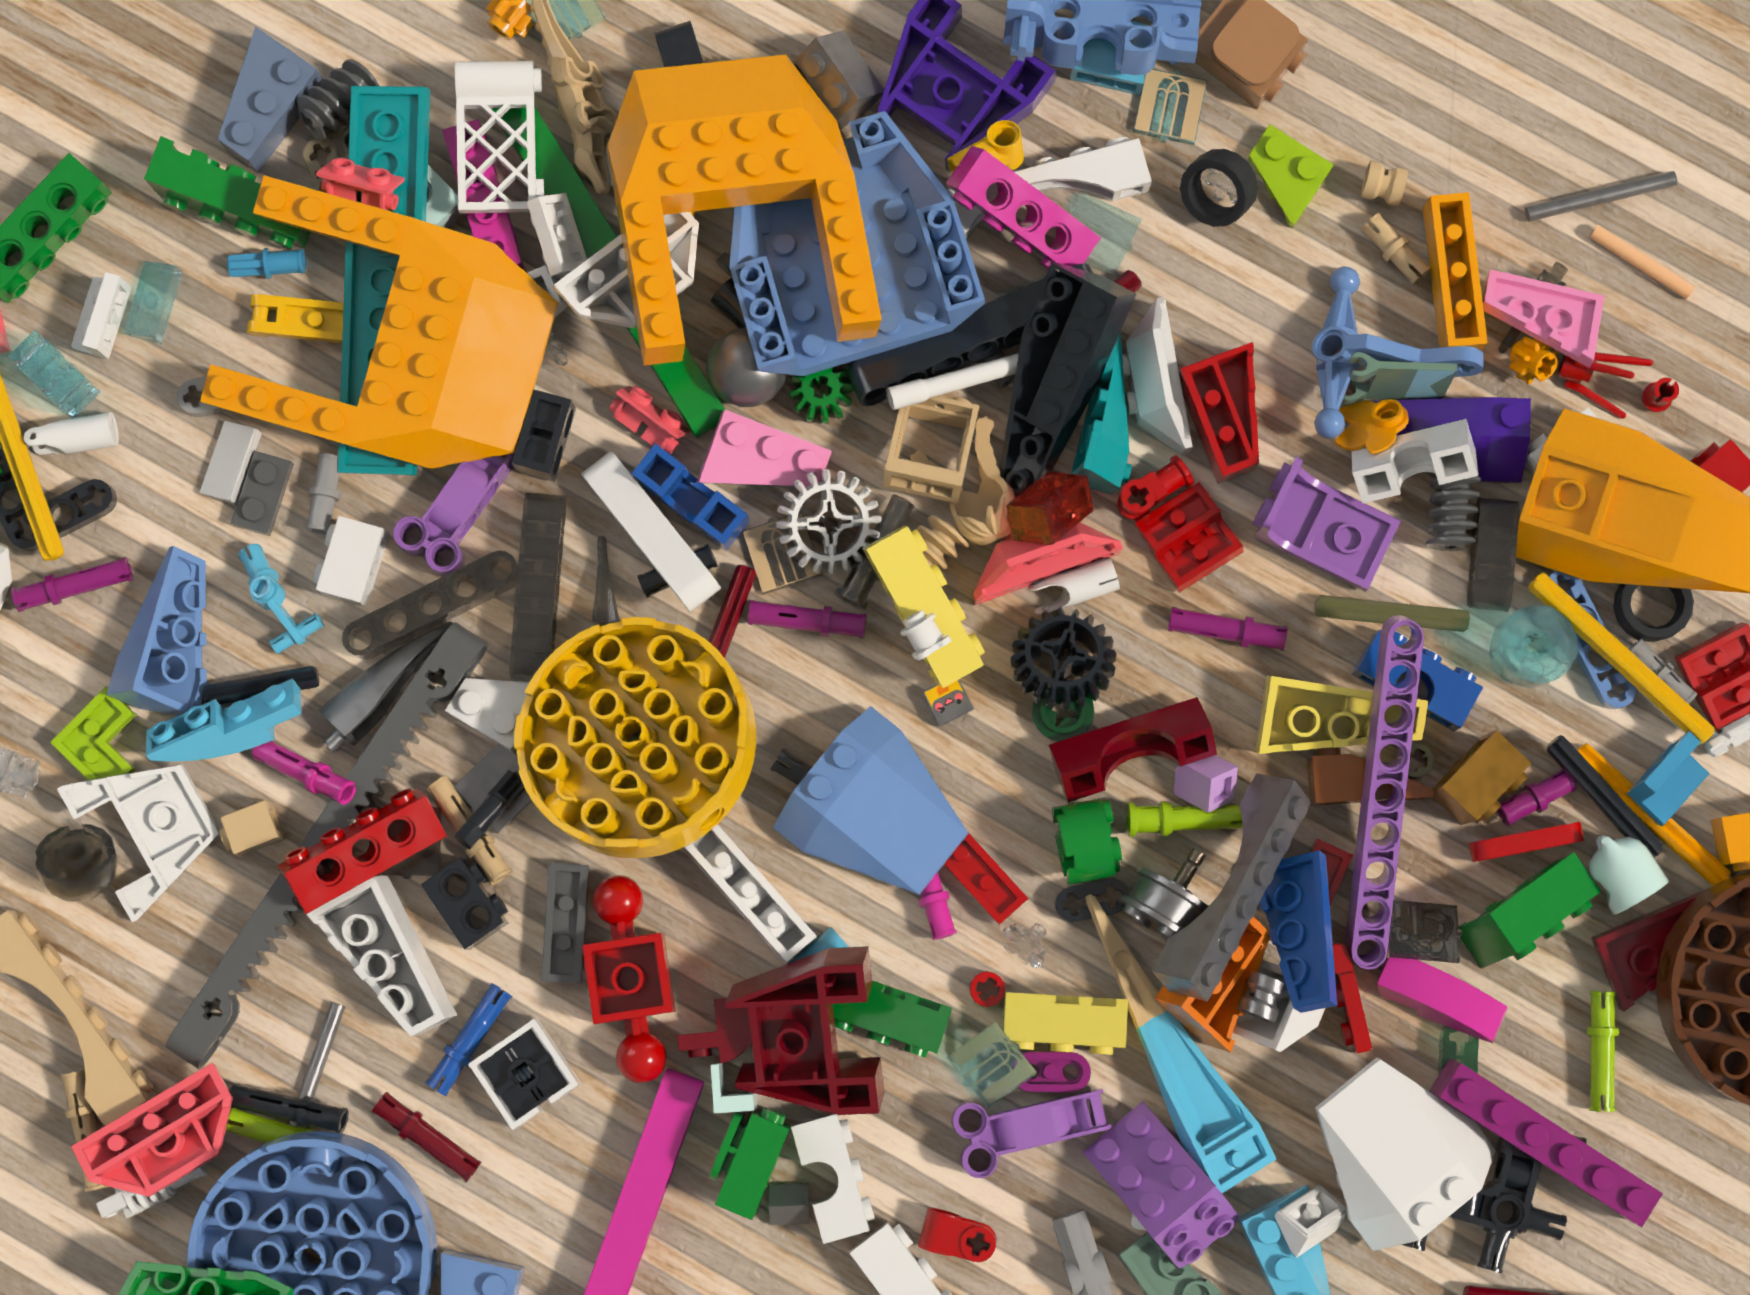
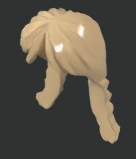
M987 416L979 418L975 425V452L977 453L979 474L982 479L978 493L975 494L961 489L958 503L946 501L950 506L954 527L963 538L979 546L991 545L998 539L1008 536L1016 527L1019 518V510L1013 489L1000 476V470L996 466L997 460L993 454L994 449L989 442L994 422L988 419ZM916 451L915 454L910 455V461L940 467L935 465L934 462L929 461L921 451Z

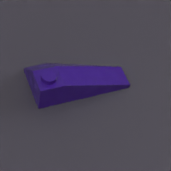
M1481 397L1396 400L1407 410L1409 418L1406 427L1398 432L1396 436L1466 419L1476 449L1478 476L1481 477V482H1522L1530 441L1531 398Z

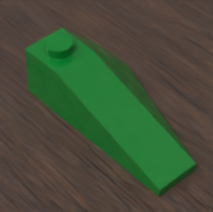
M136 1261L118 1295H293L294 1289L256 1271L237 1272L225 1271L221 1268L208 1267V1269L174 1264Z

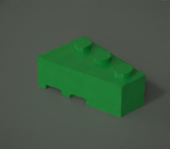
M1575 852L1555 860L1517 886L1516 890L1498 903L1494 902L1486 907V912L1467 923L1464 922L1455 928L1456 933L1481 969L1511 956H1514L1516 960L1525 957L1537 948L1534 944L1536 939L1540 936H1543L1544 939L1552 937L1565 927L1562 923L1563 919L1569 915L1574 919L1593 906L1589 900L1599 894L1601 890Z
M873 980L867 1002L833 1004L835 1027L852 1032L854 1025L869 1030L867 1038L889 1045L891 1038L906 1043L905 1051L925 1058L928 1051L938 1053L952 1011V1007Z

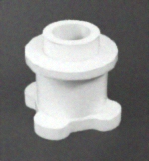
M923 609L903 620L905 628L900 631L901 636H907L915 650L912 656L918 661L952 641L949 635L946 636V634L941 633L934 621L935 613L932 612L926 615Z

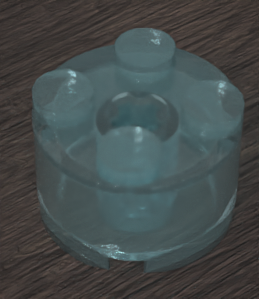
M1545 605L1527 606L1509 615L1497 625L1492 636L1489 655L1494 669L1505 681L1525 688H1537L1560 678L1570 669L1578 655L1577 638L1571 623L1564 615L1556 611L1555 608ZM1536 641L1539 648L1530 653L1526 646Z

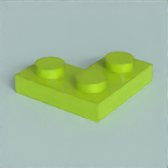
M106 686L50 742L87 780L132 773L136 770L109 742L137 714L126 703L106 695L108 691Z

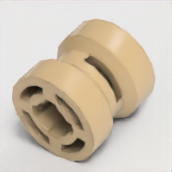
M1370 160L1360 197L1373 200L1378 196L1380 199H1384L1386 204L1398 207L1405 189L1408 169L1395 167L1394 169L1386 170L1382 163Z

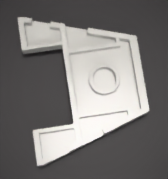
M183 764L64 784L57 788L73 819L88 813L108 801H112L151 872L115 891L131 922L138 920L219 834L216 822Z

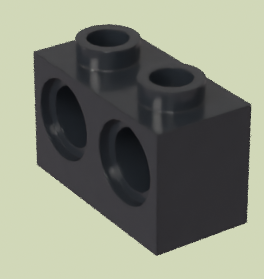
M534 389L512 461L513 466L518 472L555 482L576 412V407L571 399Z
M459 857L423 882L421 886L464 950H471L509 924L504 917L509 911L496 892L490 896L483 886L482 882L487 880L478 864L474 860L468 863L466 859ZM461 874L466 879L467 887L462 895L454 897L448 890V882L453 876ZM477 907H484L489 914L488 923L481 929H475L470 923V914Z

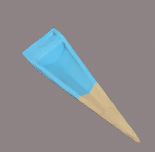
M1091 894L1085 896L1087 906L1124 999H1128V1010L1181 1145L1219 1191L1224 1193L1275 1161L1276 1157L1259 1122L1215 1070L1181 1023L1154 999L1158 991L1122 940L1096 897Z

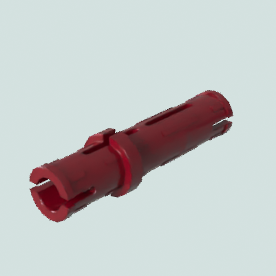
M389 1092L384 1093L382 1099L380 1098L371 1113L376 1114L400 1132L398 1136L401 1139L406 1140L408 1138L462 1178L465 1183L470 1180L482 1163L423 1120L421 1112L417 1110L414 1113L391 1096Z

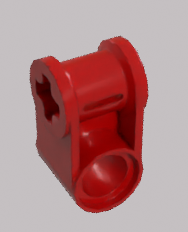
M928 1207L918 1247L940 1255L955 1256L972 1262H983L993 1255L996 1249L997 1237L995 1231L985 1223L967 1219L946 1210ZM977 1232L985 1234L984 1241L990 1243L989 1247L983 1246L980 1252L973 1251V1243L967 1241L968 1237L975 1238Z

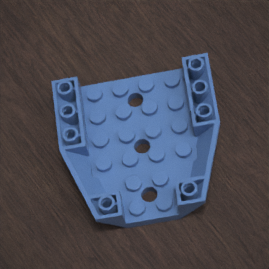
M885 111L850 121L849 125L853 137L843 140L855 176L882 319L876 337L837 342L811 198L734 207L729 267L756 364L760 372L805 376L953 331L986 303L954 199Z

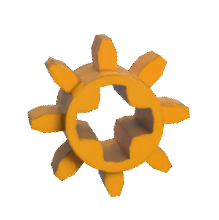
M491 0L485 8L488 11V15L491 16L487 22L488 26L507 40H511L517 34L524 38L534 24L529 16L531 12L530 5L525 0Z
M1525 336L1515 343L1511 349L1510 362L1512 364L1509 366V369L1517 373L1516 378L1529 385L1533 382L1534 378L1543 382L1552 376L1557 368L1558 359L1556 354L1558 351L1535 338L1531 340Z

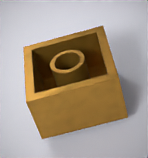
M1495 730L1480 737L1432 787L1434 789L1433 798L1461 825L1471 822L1478 824L1481 820L1485 822L1501 806L1497 799L1501 795H1506L1509 791L1513 793L1528 778L1524 771L1532 763Z

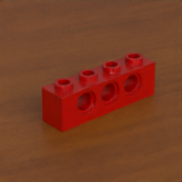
M411 788L402 790L390 798L391 803L378 810L377 808L365 810L356 816L355 823L344 829L341 827L333 828L325 832L317 844L308 849L304 846L299 847L284 857L285 861L277 866L298 905L305 914L310 913L447 836L427 796L418 788L413 791ZM402 819L404 821V828L401 833L396 836H388L387 829L390 823L394 820ZM369 839V847L364 854L352 855V847L358 840ZM327 858L334 859V867L328 874H317V866L322 860Z

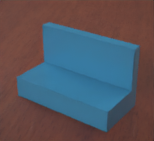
M1690 731L1672 742L1627 792L1660 826L1665 825L1710 774L1690 755L1701 743Z

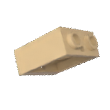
M935 396L925 402L900 408L885 466L882 487L958 503L980 405L973 404L964 398L955 397L950 399ZM909 417L964 429L955 470L899 459Z

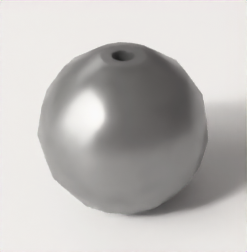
M747 328L735 329L721 336L710 350L707 358L706 369L712 389L724 401L740 408L756 407L773 399L783 386L786 374L760 372L758 370Z

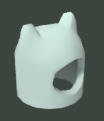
M1605 835L1597 838L1598 850L1589 862L1588 873L1594 880L1599 881L1606 890L1608 907L1613 915L1636 905L1669 882L1648 848L1640 840L1631 837L1613 840Z

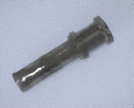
M892 494L881 517V522L877 523L874 529L880 532L879 538L870 537L868 543L871 544L902 527L913 510L914 505L907 499ZM863 550L861 553L863 557L862 562L852 559L850 563L852 569L842 588H837L834 593L842 601L861 610L866 609L868 605L866 599L875 582L880 581Z

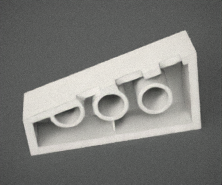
M374 876L306 914L314 924H318L328 936V941L337 951H341L352 964L353 970L362 981H366L374 990L380 1002L410 1037L424 1034L458 1016L388 876Z

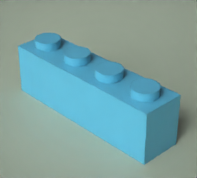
M1308 1185L1239 1216L1237 1221L1272 1295H1331L1320 1242L1296 1258L1292 1254L1275 1218L1277 1211L1309 1191Z

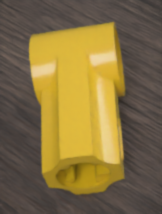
M1009 120L995 122L989 127L987 137L947 158L948 167L953 174L970 147L975 146L986 150L1008 168L1015 170L1024 161L1021 130L1015 122Z

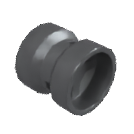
M1251 971L1247 981L1249 994L1241 997L1237 1009L1264 1021L1275 1023L1279 1013L1276 1003L1279 1002V999L1285 997L1287 992L1286 984L1267 975Z

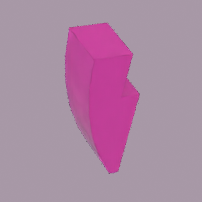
M1390 954L1377 983L1381 997L1416 1009L1420 1017L1492 1044L1507 1011L1506 1005L1490 995L1414 958L1396 957Z

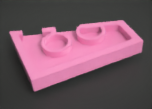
M1490 269L1482 301L1485 312L1589 368L1591 367L1595 357L1604 295Z
M722 410L696 483L795 487L793 483L799 480L805 487H808L810 483L807 479V474L810 472L814 473L817 482H821L822 470L826 469L832 451L728 410Z

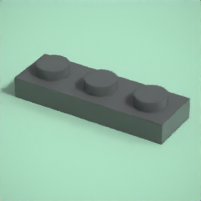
M549 863L542 982L582 984L584 964L582 945H585L589 865Z

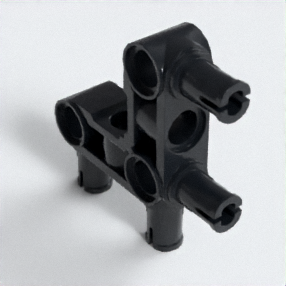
M1575 1136L1576 1138L1580 1139L1581 1141L1587 1144V1140L1585 1137ZM1499 1137L1496 1147L1499 1155L1492 1181H1488L1487 1185H1483L1481 1191L1449 1217L1484 1227L1483 1230L1487 1231L1477 1266L1502 1274L1510 1238L1514 1239L1517 1234H1524L1528 1230L1560 1241L1565 1231L1551 1227L1549 1223L1566 1227L1567 1216L1533 1207L1532 1200L1542 1163ZM1508 1200L1512 1204L1513 1214L1508 1221L1500 1222L1496 1216L1497 1206L1501 1202ZM1428 1234L1419 1241L1402 1245L1425 1251Z

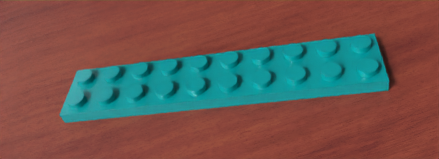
M351 86L349 159L354 161L356 165L367 168H383L388 170L390 174L404 177V182L393 190V194L398 195V205L395 210L389 209L388 211L426 222L431 90L427 87ZM358 191V200L356 202L361 203V191ZM346 242L340 402L357 406L399 257ZM339 443L338 473L417 476L416 464Z

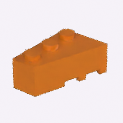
M1254 916L1250 919L1239 941L1238 948L1232 954L1222 973L1221 980L1215 987L1208 1002L1169 992L1164 985L1154 999L1203 1044L1231 1053L1235 1043L1231 1039L1238 1016H1244V1012L1238 1010L1237 1007L1241 997L1246 995L1248 989L1247 981L1251 971H1259L1270 939L1269 931Z

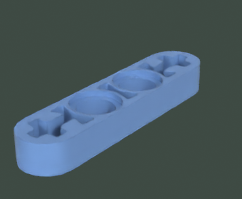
M1554 571L1549 575L1556 584H1558L1557 577L1562 582L1569 581L1571 588L1567 590V594L1574 600L1579 598L1581 601L1579 605L1604 626L1580 578L1559 571ZM1554 613L1599 702L1606 708L1614 710L1629 705L1636 694L1635 686L1617 671V673L1610 675V678L1615 686L1622 684L1625 691L1620 694L1621 702L1617 697L1610 698L1607 694V691L1612 688L1610 681L1607 677L1600 681L1597 675L1608 672L1613 666L1608 662L1603 667L1592 665L1588 659V652L1591 646Z

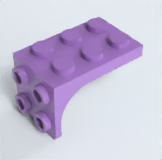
M1296 456L1290 465L1284 462L1269 488L1270 491L1275 493L1273 499L1266 498L1252 525L1258 527L1254 538L1366 592L1401 521L1365 503L1362 504L1361 501L1317 480L1302 468L1303 459Z
M1143 1101L1083 1151V1154L1178 1268L1198 1260L1203 1250L1216 1239L1226 1236L1239 1219L1237 1212L1215 1184Z

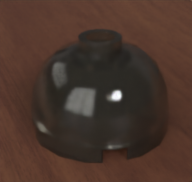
M82 824L83 829L70 831L69 826H65L48 834L39 843L35 852L38 876L42 885L53 896L66 902H83L101 895L111 885L117 870V855L112 837L104 829L91 824Z

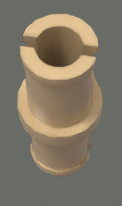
M1380 213L1375 214L1369 219L1380 232L1371 223L1368 224L1367 222L1361 228V231L1384 253L1382 258L1387 263L1392 261L1410 280L1412 285H1415L1422 279L1412 266L1421 275L1424 274L1425 276L1431 270V267L1408 245L1410 243L1405 235L1400 237L1382 218Z

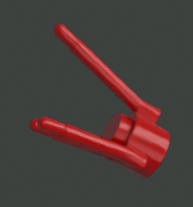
M1595 352L1594 361L1589 368L1564 354L1558 372V377L1566 379L1564 387L1577 391L1621 419L1626 418L1624 411L1580 384L1581 381L1589 383L1594 371L1632 379L1635 376L1632 371L1597 363L1596 361L1648 367L1653 365V360Z

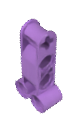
M515 453L502 455L505 458L493 456L471 462H461L421 519L415 516H407L396 523L393 529V537L397 545L410 556L419 557L425 554L427 564L437 575L443 578L457 576L465 565L464 554L458 545L513 469L512 461ZM410 529H422L423 536L417 544H405L404 538ZM445 549L453 550L455 555L450 565L440 567L436 564V557L440 551Z
M1103 1089L1091 1090L987 1115L986 1111L974 1102L959 1104L954 1109L951 1119L954 1130L960 1136L970 1139V1143L963 1148L961 1153V1164L964 1170L972 1177L986 1178L995 1171L998 1164L997 1156L1111 1129L1112 1125L1107 1124L1100 1096L1101 1093H1104ZM1087 1099H1088V1101H1089V1106H1090V1110H1091V1114H1092V1118H1093V1122H1094L1093 1125H1092V1122H1091V1118H1090V1114H1089V1110H1088V1106H1087V1101H1086ZM974 1109L979 1112L981 1122L976 1130L965 1131L960 1127L959 1117L964 1110ZM983 1148L990 1155L989 1165L983 1170H974L968 1164L969 1154L974 1149Z

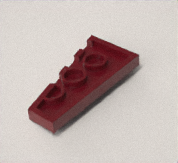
M1708 889L1591 937L1611 990L1616 992L1615 1000L1619 1010L1625 1012L1635 1004L1634 1001L1646 992H1652L1656 989L1661 952L1672 927L1684 910Z

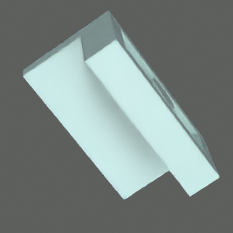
M723 1063L711 1064L714 1114L754 1111L758 1108L757 1094L755 1093L725 1094Z

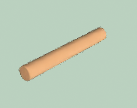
M1597 225L1590 234L1589 238L1683 298L1687 299L1695 289L1694 285L1603 227Z

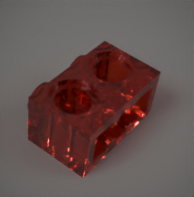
M1047 472L1006 505L1007 519L1010 524L1013 541L1053 545L1094 511L1088 476Z

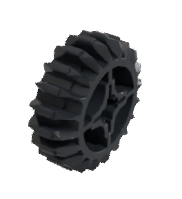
M1060 607L1057 610V616L1054 617L1045 609L1042 613V622L1031 617L1028 621L1029 628L1021 627L1018 631L1019 640H1015L1012 644V652L1014 654L1011 656L1010 663L1012 668H1016L1013 675L1015 681L1022 682L1021 690L1023 694L1034 691L1033 701L1035 704L1043 698L1048 699L1047 707L1050 710L1054 708L1055 702H1062L1063 709L1067 711L1070 709V702L1075 701L1082 709L1085 706L1086 697L1096 701L1099 698V690L1106 691L1110 683L1108 678H1112L1115 674L1116 667L1113 663L1116 662L1117 653L1111 649L1114 642L1112 636H1104L1106 631L1104 624L1093 627L1094 618L1092 614L1083 620L1080 619V612L1077 608L1072 612V616H1066L1065 611ZM1060 637L1058 640L1055 641H1047L1049 639ZM1075 640L1083 643L1093 656L1088 655V651L1080 649L1076 645ZM1068 648V657L1066 661H1063L1062 668L1059 670V661L1061 657H1064L1065 650ZM1034 662L1040 663L1039 667L1047 669L1052 674V679L1041 673ZM1074 676L1081 677L1076 680L1066 681L1067 679Z

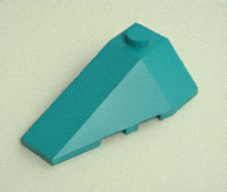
M1121 332L1089 400L1068 481L1072 484L1111 495L1119 490L1121 485L1124 486L1128 482L1132 469V464L1127 463L1129 438Z

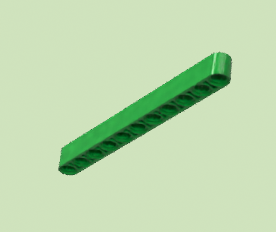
M495 108L492 110L496 113L500 108ZM510 108L501 119L516 131L527 120L526 108ZM535 108L536 179H544V196L566 193L586 257L589 259L617 238V236ZM502 128L507 138H509L510 135ZM527 130L521 135L526 142ZM515 141L512 146L523 162L527 158V150ZM637 326L635 328L626 327L640 348ZM686 346L684 348L683 361L650 365L696 438L717 426L721 412L725 408Z

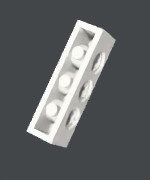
M719 825L695 842L682 848L784 965L790 963L816 939L815 933Z

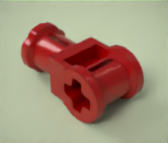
M1174 455L1170 458L1169 464L1155 473L1152 471L1141 479L1128 481L1123 486L1117 500L1119 513L1130 521L1140 520L1149 514L1153 507L1163 502L1168 495L1180 487L1193 485L1194 479L1183 460ZM1131 493L1135 498L1139 496L1144 498L1141 506L1138 503L1131 505L1128 502Z

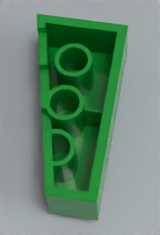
M160 136L144 180L163 199L162 204L182 213L185 212L186 208L199 212V218L216 225H220L221 220L234 224L236 231L250 237H256L257 233L269 236L271 243L291 250L293 245L305 249L311 234L310 231L271 221L253 213L261 186L260 183L255 182V175L232 164L227 165L224 170L220 168L218 162L208 158L207 154L192 149L190 156L181 153L175 148L174 141Z

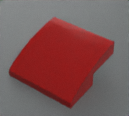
M1200 482L1135 522V526L1146 545L1179 593L1244 552L1243 545L1221 516V510Z
M1741 622L1674 657L1686 683L1697 693L1695 699L1715 730H1719L1750 713L1749 624Z

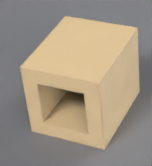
M264 800L220 817L223 828L219 829L221 840L226 850L232 849L235 855L244 856L286 839L272 802Z

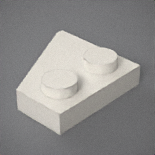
M465 678L445 709L447 715L513 753L515 749L514 730L516 717L520 715L527 695L525 690L530 682Z

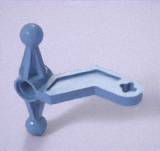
M1347 266L1339 267L1331 274L1330 286L1336 295L1323 329L1316 335L1312 344V352L1317 358L1316 369L1323 402V410L1316 415L1314 420L1315 429L1320 436L1331 439L1338 437L1344 430L1345 420L1339 408L1350 382V372L1357 370L1361 365L1349 363L1350 356L1354 353H1365L1378 361L1457 364V373L1454 377L1477 375L1483 371L1484 353L1474 347L1453 346L1418 349L1374 335L1358 334L1351 295L1358 290L1360 285L1359 274L1356 270ZM1341 348V350L1334 355V353Z

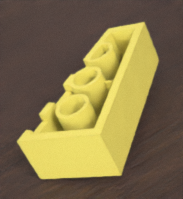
M902 526L863 548L885 592L889 597L893 598L895 602L893 606L901 622L922 609L926 615L934 612L936 615L934 621L941 633L950 636L952 640L950 643L923 659L926 665L929 664L931 667L928 673L935 684L945 688L984 666L980 656L985 651L975 633L973 632L968 635L961 621L965 620L966 616L957 600L954 598L949 601L942 587L947 585V582L936 563L932 566L928 564L923 555V552L928 550L917 529L911 532L908 526Z

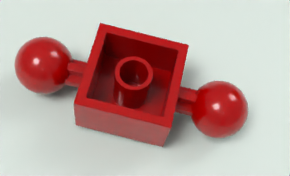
M614 875L604 879L597 886L593 896V905L597 915L604 922L610 924L612 940L582 945L593 1024L624 1020L626 1038L622 1040L616 1052L617 1067L626 1079L635 1083H647L656 1079L662 1073L667 1059L663 1043L649 1032L647 1016L676 1012L664 933L635 936L633 920L638 917L643 907L642 890L633 879L623 875Z

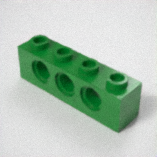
M70 153L57 164L0 225V298L6 303H9L12 299L19 298L25 293L32 277L38 271L45 270L53 263L56 257L55 253L65 242L73 241L82 230L81 225L91 215H96L104 209L108 202V197L112 193L102 181ZM68 196H74L73 205L66 210H60L62 200ZM41 224H48L46 234L40 238H34L36 228ZM21 251L20 261L14 266H8L9 257L13 253Z

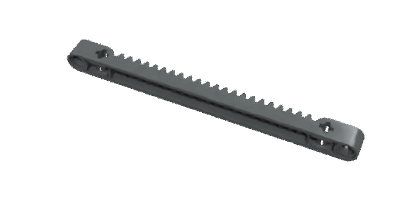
M457 622L450 625L346 776V779L353 781L356 786V792L352 800L342 805L331 798L299 847L304 846L308 849L320 842V837L325 832L336 827L344 829L353 824L356 816L363 812V807H376L371 799L372 794L380 796L385 794L379 785L380 782H393L394 779L388 772L389 769H402V765L397 757L399 755L410 757L411 753L406 744L408 742L419 744L420 740L414 732L417 729L427 731L429 727L423 720L425 716L431 718L438 716L432 707L434 703L452 700L464 679L471 676L487 651L488 643ZM435 674L438 676L444 675L443 678L447 681L444 688L440 686L435 687V683L431 681ZM331 858L324 859L318 864L317 874L319 872L328 874L331 871L326 863ZM282 873L277 877L166 1042V1048L197 1069H201L208 1062L236 1022L240 1013V1002L236 994L238 991H251L252 988L246 981L247 978H260L261 975L255 966H268L270 962L264 953H277L279 950L273 942L274 938L286 939L287 935L282 929L283 925H296L291 913H304ZM221 1001L219 1008L223 1011L222 1015L211 1016L214 1012V1009L210 1006L211 1002Z

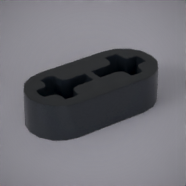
M1104 879L1070 886L1063 889L1057 895L1055 910L1058 916L1068 922L1093 919L1087 905L1078 908V915L1072 916L1070 910H1063L1062 903L1067 901V894L1074 893L1076 899L1085 898V896L1090 894L1093 896L1102 895L1106 892L1107 885H1112L1114 891H1121V894L1129 896V891L1126 885L1117 879ZM1119 899L1116 900L1115 908H1110L1108 902L1099 903L1106 915L1118 913L1125 907Z

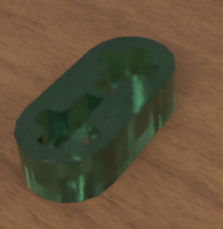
M1443 1026L1439 1036L1438 1076L1449 1058L1455 1061L1460 1059V1063L1478 1074L1479 1038L1469 1035L1468 1042H1462L1461 1055H1456L1457 1044L1455 1041H1450L1449 1035L1457 1030Z

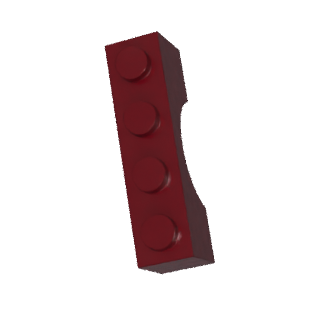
M1198 697L1049 744L1055 773L1068 803L1105 791L1110 774L1119 765L1133 758L1160 756L1173 761L1179 766H1183L1217 755L1212 726Z

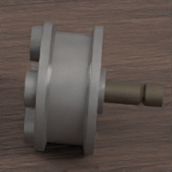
M1192 848L1186 857L1187 861L1183 862L1173 881L1139 866L1136 872L1140 877L1129 896L1122 895L1119 899L1125 905L1122 911L1128 914L1131 920L1146 929H1149L1151 924L1157 926L1156 931L1162 934V938L1168 941L1172 935L1188 926L1208 908L1207 904L1186 889L1197 872V867L1201 865L1206 855Z

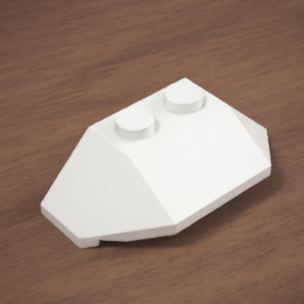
M690 212L663 215L677 295L689 287L694 280L699 223ZM619 235L553 285V288L578 317L628 328H635L637 326L622 235Z
M1160 297L1155 300L1126 341L1123 349L1124 377H1128L1131 390L1125 392L1126 406L1129 415L1135 414L1138 426L1180 455H1186L1192 450L1193 444L1165 297Z

